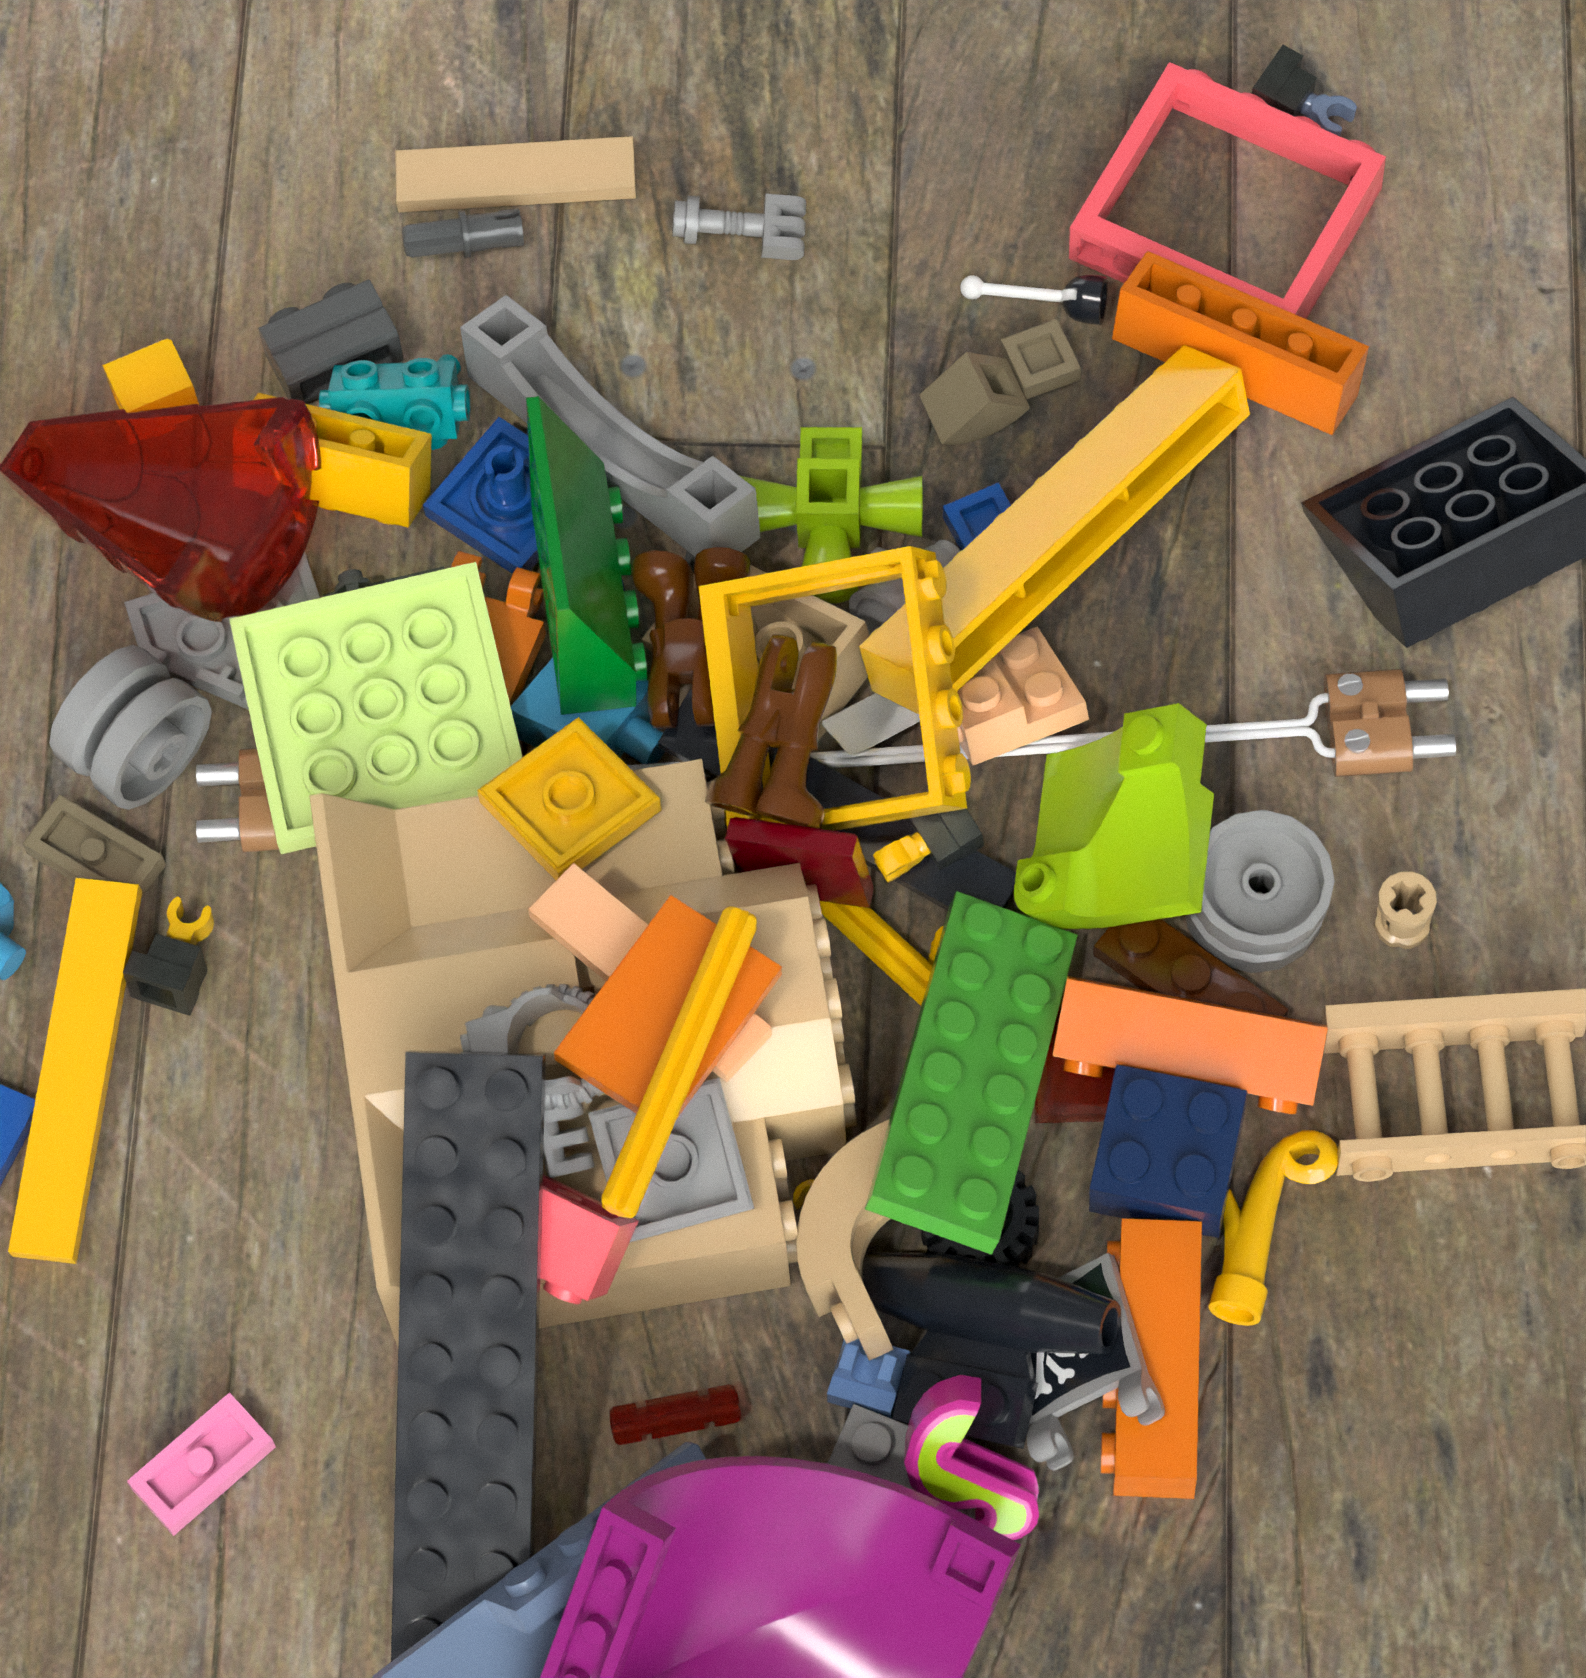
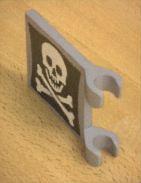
M1110 1253L1102 1255L1059 1277V1279L1119 1303L1121 1326L1118 1339L1111 1352L1108 1354L1030 1352L1038 1387L1027 1432V1446L1030 1456L1037 1462L1046 1461L1048 1468L1052 1471L1068 1465L1074 1458L1071 1444L1058 1417L1118 1388V1400L1122 1412L1128 1417L1137 1416L1141 1425L1147 1426L1161 1419L1165 1414L1161 1396L1147 1370L1116 1259Z

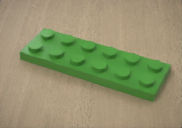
M956 891L949 906L865 1210L992 1255L1000 1240L1077 934Z

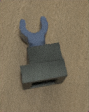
M1282 45L1253 86L1252 94L1262 98L1271 107L1294 117L1304 115L1319 124L1322 129L1340 136L1342 127L1331 122L1328 117L1340 116L1348 122H1353L1357 109L1356 104L1344 96L1329 97L1325 94H1314L1317 77L1301 69L1304 55Z

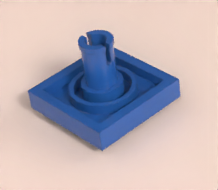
M498 417L426 500L423 508L427 518L512 574L517 567L530 571L539 561L531 510L528 435L501 417Z

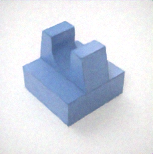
M859 1339L848 1344L844 1340L827 1391V1402L850 1409L855 1404L892 1419L906 1356L910 1354V1351L892 1346V1351L869 1361Z

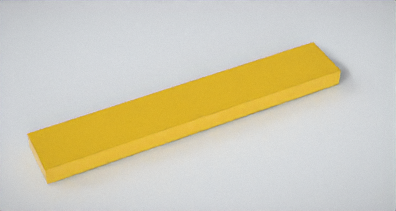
M84 878L75 879L8 1252L12 1257L77 1264L126 988L123 971L132 953L142 897V889L139 884Z

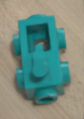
M449 354L442 355L438 361L430 358H417L406 363L375 364L367 360H358L346 365H334L329 389L320 390L319 407L432 434L431 450L443 447L447 444L448 439H457L460 422L469 421L471 411L469 387L467 384H458L457 375L461 371L460 362Z

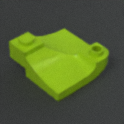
M1177 703L1124 713L1123 726L1115 732L1083 746L1047 754L1034 852L1031 858L1017 861L1014 885V900L1017 907L1031 918L1061 929L1105 928L1201 913L1214 793L1200 783L1207 724Z

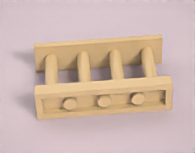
M1586 988L1325 1005L1322 1024L1326 1025L1328 1030L1323 1053H1340L1342 1057L1347 1058L1356 1136L1355 1140L1339 1141L1336 1176L1353 1175V1178L1356 1180L1371 1182L1389 1178L1393 1172L1543 1162H1551L1553 1167L1559 1169H1573L1586 1165V1125H1580L1570 1042L1575 1037H1583L1585 1033ZM1536 1040V1043L1544 1048L1553 1127L1514 1129L1504 1047L1512 1041ZM1471 1044L1473 1049L1478 1050L1488 1131L1448 1134L1439 1051L1444 1046ZM1405 1048L1406 1052L1413 1055L1422 1135L1382 1138L1373 1055L1377 1054L1379 1050Z

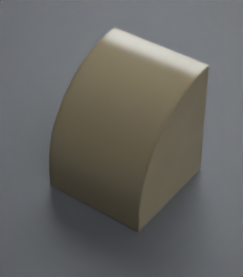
M966 352L919 394L942 445L965 444L988 437L1009 426L1030 409L1007 358Z

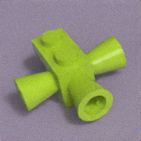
M800 427V458H797V487L745 476L740 477L756 489L760 532L797 525L798 548H806L801 566L803 567L852 557L850 548H860L861 525L922 538L923 475L862 487V427ZM858 587L813 596L829 604L840 603L850 600V597L858 591Z

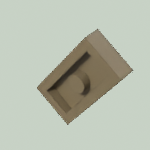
M60 794L22 843L28 855L75 882L76 878L139 884L142 889V897L166 866L164 858L160 853Z

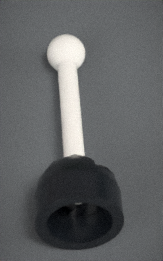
M970 275L962 280L960 290L964 297L971 300L977 299L981 295L1061 302L1066 314L1073 320L1087 324L1102 325L1107 305L1108 280L1106 276L1082 275L1072 279L1063 290L984 283L978 276Z

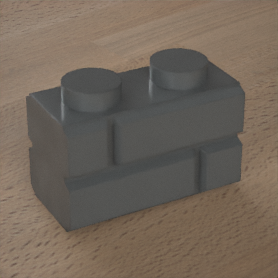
M369 279L357 285L352 283L338 284L325 293L323 300L302 309L296 307L284 308L272 315L266 325L258 328L266 357L277 379L280 381L288 400L306 404L319 398L320 390L329 389L334 365H346L358 360H367L375 364L398 363L404 360L397 330Z

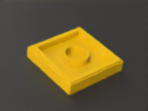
M579 717L477 790L480 803L555 880L573 863L580 869H583L662 810L660 798Z

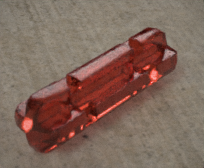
M730 1384L708 1388L707 1395L699 1396L698 1390L645 1400V1407L636 1408V1404L633 1402L613 1406L609 1410L612 1436L618 1445L641 1442L642 1435L651 1433L652 1439L703 1430L705 1429L704 1423L714 1421L715 1427L737 1423L741 1419L738 1393L735 1386Z

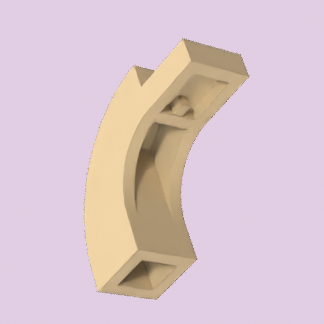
M890 1119L852 1139L828 1161L814 1180L805 1198L797 1227L796 1248L800 1274L818 1316L821 1317L832 1312L846 1344L859 1339L869 1361L893 1350L883 1324L864 1286L862 1275L864 1255L871 1239L890 1220V1218L865 1210Z

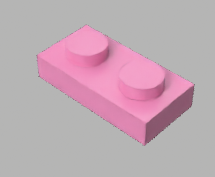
M229 1392L128 1479L127 1483L132 1491L174 1536L275 1449L276 1446L273 1439Z

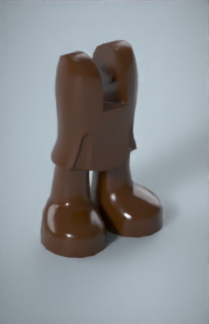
M713 547L700 551L696 554L694 574L685 559L668 551L653 550L643 552L633 560L632 576L635 587L654 604L655 629L649 633L653 647V660L648 684L647 702L651 723L656 729L676 727L679 715L680 684H692V706L696 725L698 727L715 726L698 586L750 577L751 561L747 555L738 550L726 547ZM694 577L699 600L698 619L687 618L694 586Z
M773 634L764 649L759 663L748 714L737 730L741 733L740 739L726 770L711 782L705 802L714 807L746 816L762 818L763 815L789 825L821 829L825 817L824 807L807 791L806 773L811 751L818 750L819 725L836 677L837 651L835 646L829 644L811 643L803 655L795 689H792L799 659L797 641L793 637ZM769 747L777 748L778 751L770 776L763 788V771Z

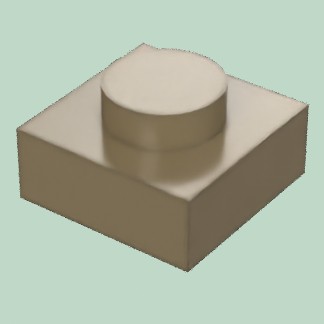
M1058 319L1001 339V353L1004 358H1007L1026 400L1081 380V367Z

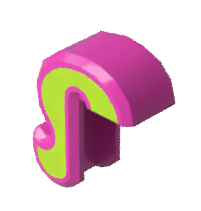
M958 1375L937 1382L923 1394L914 1407L906 1432L904 1464L910 1486L915 1491L927 1495L955 1510L975 1508L976 1521L1012 1540L1022 1538L1034 1529L1039 1518L1037 1502L1039 1488L1034 1469L964 1439L981 1405V1378Z

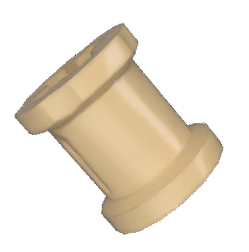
M1412 871L1398 872L1389 876L1382 883L1378 893V907L1374 929L1379 939L1390 947L1412 949L1421 945L1428 938L1437 899L1432 883L1423 875ZM1397 906L1400 911L1396 912L1394 907ZM1412 909L1416 911L1415 915L1411 913Z

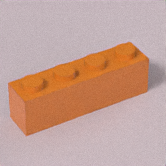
M1149 251L1144 254L1120 289L1112 336L1113 340L1163 362H1166L1183 345H1186L1241 368L1248 399L1330 435L1334 434L1358 397L1369 346Z
M1067 976L1052 1056L1065 1059L1063 1070L1087 1076L1102 1077L1104 1066L1116 1068V1064L1243 1089L1247 1090L1248 1094L1259 1095L1257 1104L1259 1108L1296 1114L1298 1103L1311 1106L1314 1104L1328 1027L1324 1024Z
M1122 1218L1120 1241L1107 1240V1253H1110L1116 1259L1148 1373L1161 1396L1165 1408V1414L1161 1419L1143 1426L1139 1423L1137 1416L1128 1417L1122 1412L1118 1400V1388L1102 1395V1408L1115 1409V1433H1102L1100 1473L1114 1474L1113 1496L1194 1499L1198 1442L1202 1221Z

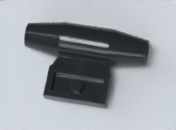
M870 1252L863 1260V1282L875 1309L927 1330L911 1354L906 1356L892 1418L901 1423L909 1424L914 1407L923 1394L937 1382L958 1375L981 1378V1405L965 1437L1024 1449L1038 1387L1030 1352L1108 1354L1114 1348L1118 1339L1121 1326V1309L1117 1301L1047 1273L948 1253Z

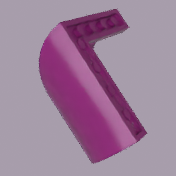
M739 1456L698 1460L669 1467L638 1480L620 1491L602 1507L540 1678H963L997 1605L1021 1544L927 1495L879 1477L826 1463L781 1457Z

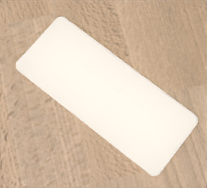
M875 693L823 720L822 726L850 756H856L920 722L919 714Z

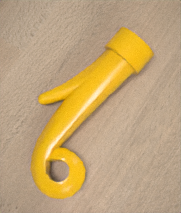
M1301 1130L1285 1136L1275 1144L1261 1161L1249 1186L1241 1211L1233 1192L1229 1189L1223 1217L1224 1260L1222 1272L1216 1278L1209 1303L1210 1312L1219 1319L1245 1326L1256 1325L1260 1322L1268 1290L1264 1286L1274 1221L1284 1179L1288 1177L1290 1180L1302 1184H1316L1328 1179L1338 1166V1147L1328 1135L1315 1130ZM1304 1154H1316L1319 1156L1310 1165H1302L1295 1161Z

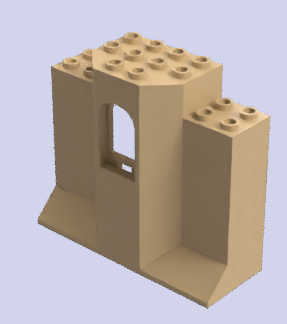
M702 759L632 770L660 798L662 810L582 870L648 925L670 895L715 924L718 923L722 911L728 906L748 911L757 918V930L750 946L782 966L781 977L754 1012L771 1026L772 1036L728 1082H725L713 1071L705 1080L720 1078L754 1209L630 1242L608 1293L589 1301L582 1299L581 1304H572L552 1296L543 1289L546 1280L540 1278L539 1328L791 1286L788 1264L798 1262L796 1248L798 1233L793 1203L789 1196L785 1161L838 1152L846 1145L845 1128L857 1126L851 1071L849 1064H846L843 1048L844 1035L841 1022V1002L837 981L832 975L826 920L822 918L816 884L805 885L800 863L734 873L732 855L725 840L724 810L705 802L707 791L712 781L706 782ZM321 793L309 795L374 1274L376 1288L398 1347L405 1052L409 1050L463 1052L460 1035L467 1034L465 1022L482 1017L485 1008L490 1005L506 1006L509 1008L512 1005L510 1001L515 997L519 998L521 993L526 990L528 992L532 991L534 987L538 986L546 988L547 984H555L556 987H559L560 984H567L571 989L577 986L582 988L584 993L586 991H594L596 996L606 981L530 919L528 909L556 880L480 803L478 796L394 810ZM566 1009L552 1011L539 1017L530 1027L526 1025L519 1042L518 1054H546L545 1080H554L567 1076L581 1078L555 1061L554 1051L582 1013ZM605 1093L601 1096H593V1101L588 1104L585 1101L581 1102L583 1115L574 1119L558 1121L559 1131L584 1126L587 1128L589 1141L563 1147L565 1157L577 1153H592L594 1167L552 1178L601 1203V1196L607 1182L588 1113L621 1104ZM543 1159V1174L547 1176Z

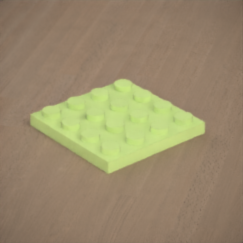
M476 562L229 619L277 845L281 854L316 846L309 795L323 793L394 810L478 796V789L522 758Z

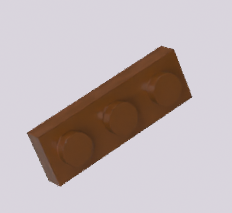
M1162 919L1109 927L1094 945V957L1141 990L1282 1017L1288 1016V1008Z

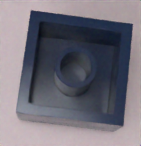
M1116 1064L1089 1188V1212L1124 1219L1202 1221V1235L1219 1238L1245 1115L1247 1090Z

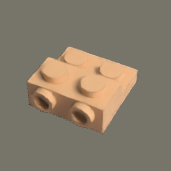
M1038 626L1017 634L957 691L963 709L962 724L960 727H957L959 744L972 766L1089 720L1085 699Z

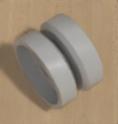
M130 645L117 649L98 661L76 683L62 703L52 724L49 744L53 754L75 773L90 776L94 788L117 807L130 810L148 803L161 794L185 770L205 738L209 729L212 710L208 700L188 683L176 678L171 679L168 668L147 650Z
M1268 810L1243 812L1231 816L1210 830L1201 913L1185 915L1188 930L1200 947L1230 968L1249 973L1281 969L1302 957L1319 934L1323 919L1329 908L1335 882L1329 853L1315 832L1292 816Z

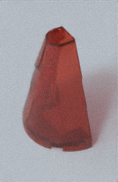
M285 397L205 406L190 404L127 413L125 409L30 421L0 464V472L11 488L67 536L77 542L88 544L113 567L123 573H129L170 607L183 610L192 616L215 622H222V619L231 616L239 617L255 613L271 601L292 576L307 547L318 511L319 501L310 499L312 470L322 469L318 435L305 402L297 399H286Z

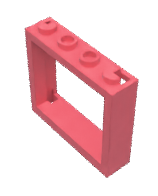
M1169 62L1070 226L1069 259L1125 283L1144 254L1149 251L1307 319L1382 189L1386 156L1377 153L1370 145L1362 141L1347 140L1326 131L1310 118L1304 116L1294 117L1271 107L1255 94L1239 93L1216 83L1202 71L1196 69L1187 70ZM1172 108L1349 185L1284 298H1280L1106 220Z

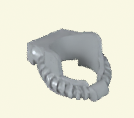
M547 984L546 988L538 986L534 987L532 991L528 992L526 990L521 993L519 998L515 997L510 1001L512 1005L509 1008L506 1006L490 1005L485 1008L482 1017L465 1022L467 1034L460 1035L463 1052L518 1054L519 1042L526 1025L530 1027L539 1017L552 1011L566 1009L583 1014L594 999L595 994L589 991L584 993L582 988L577 986L571 989L567 984H560L559 987H556L555 984ZM567 1076L554 1080H545V1109L554 1110L555 1107H558L559 1110H567L568 1106L571 1105L573 1108L581 1106V1102L585 1101L588 1104L593 1101V1096H601L604 1092L582 1078L578 1079Z

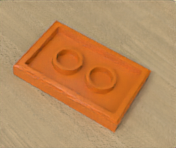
M670 895L554 1051V1060L637 1114L717 924ZM749 946L678 1117L782 975V966Z

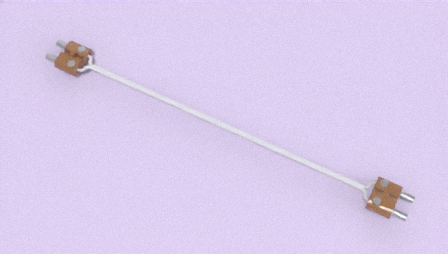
M1402 669L1325 674L1324 694L1317 695L1312 699L1309 704L1308 715L1305 718L1207 725L1205 743L1307 736L1312 740L1314 749L1320 755L1332 759L1335 777L1412 772L1413 759L1456 755L1454 734L1412 737L1409 716L1406 714L1407 703L1448 700L1447 679L1404 681ZM1322 703H1325L1327 727L1330 730V748L1325 747L1322 744L1320 735L1314 729L1308 727L1316 720L1318 707ZM1113 732L1047 736L997 757L1058 753L1099 740ZM923 745L870 748L856 756H850L845 750L813 752L810 754V757L830 768L925 762ZM960 746V753H962L965 756V758L968 759L962 747ZM257 748L240 749L238 762L197 765L196 777L198 787L239 784L241 789V796H239V818L197 821L196 833L198 843L240 840L243 852L279 850ZM680 762L639 764L627 766L631 770H637Z

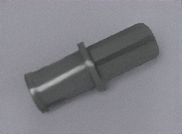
M518 207L468 215L465 214V210H458V218L410 224L402 229L404 251L411 258L463 251L464 258H471V252L501 247L524 246L522 220Z

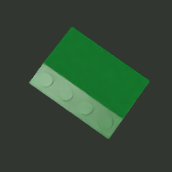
M539 396L527 397L531 510L560 713L565 715L636 707V682L647 680V666L643 642L632 644L629 628L639 627V615L635 590L623 591L621 576L631 575V564L627 538L616 539L613 524H623L619 486H607L604 462Z

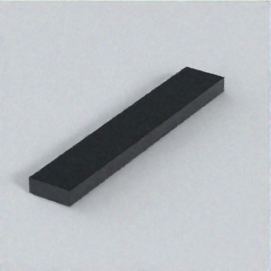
M690 689L679 707L676 727L666 729L659 739L658 745L662 750L684 762L702 759L704 773L715 779L721 774L715 726L698 727L696 725L692 706V689ZM769 747L768 750L770 771L778 751L777 748ZM812 757L809 758L806 788L824 809L885 799ZM910 818L835 830L855 834L858 837L867 866L880 873L881 871L874 862L873 854L894 841L916 833L911 826ZM979 851L973 852L964 859L960 858L939 871L928 854L920 863L913 866L894 881L947 911L956 891L1005 908L1014 893L1016 872Z

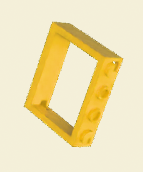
M907 546L698 586L721 773L726 770L740 739L741 733L737 730L748 714L758 671L751 607L902 578L928 792L824 809L825 817L821 829L835 831L967 809L965 792L970 788L971 773L967 759L960 753L957 727H960L962 724L963 709L957 691L952 688L949 663L954 660L955 645L951 630L944 624L941 598H944L946 595L947 581L943 566L936 560V552ZM767 754L763 771V788L771 773L769 754ZM725 810L727 829L730 818L734 817L782 823L763 815L762 818Z

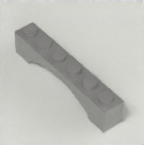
M503 296L460 327L467 372L470 379L526 423V398L539 396L604 462L607 486H619L621 499L694 557L700 551L713 547H726L742 552L761 538L756 489L716 457L711 456L705 462L690 458L662 444L632 423L602 397L575 369L549 337L547 326L509 296Z

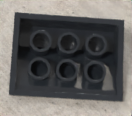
M1514 397L1301 502L1304 514L1373 616L1406 648L1419 641L1426 640L1435 633L1472 614L1481 612L1490 605L1586 558V458Z

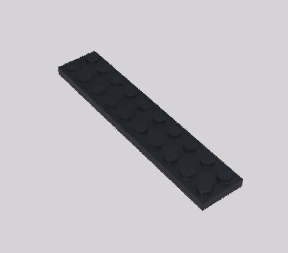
M416 1050L405 1052L391 1662L503 1579L512 1569L534 1556L546 1054Z

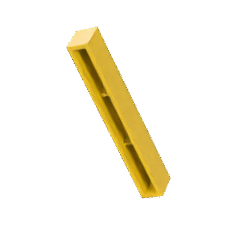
M1183 345L1133 393L1120 402L1092 431L1080 439L1050 470L1039 477L1009 508L999 514L967 547L958 552L943 568L947 581L946 595L944 598H941L944 624L951 630L955 645L954 660L949 663L953 689L958 691L1250 415L1241 368ZM904 604L884 624L875 629L859 648L872 691L919 714L906 604Z

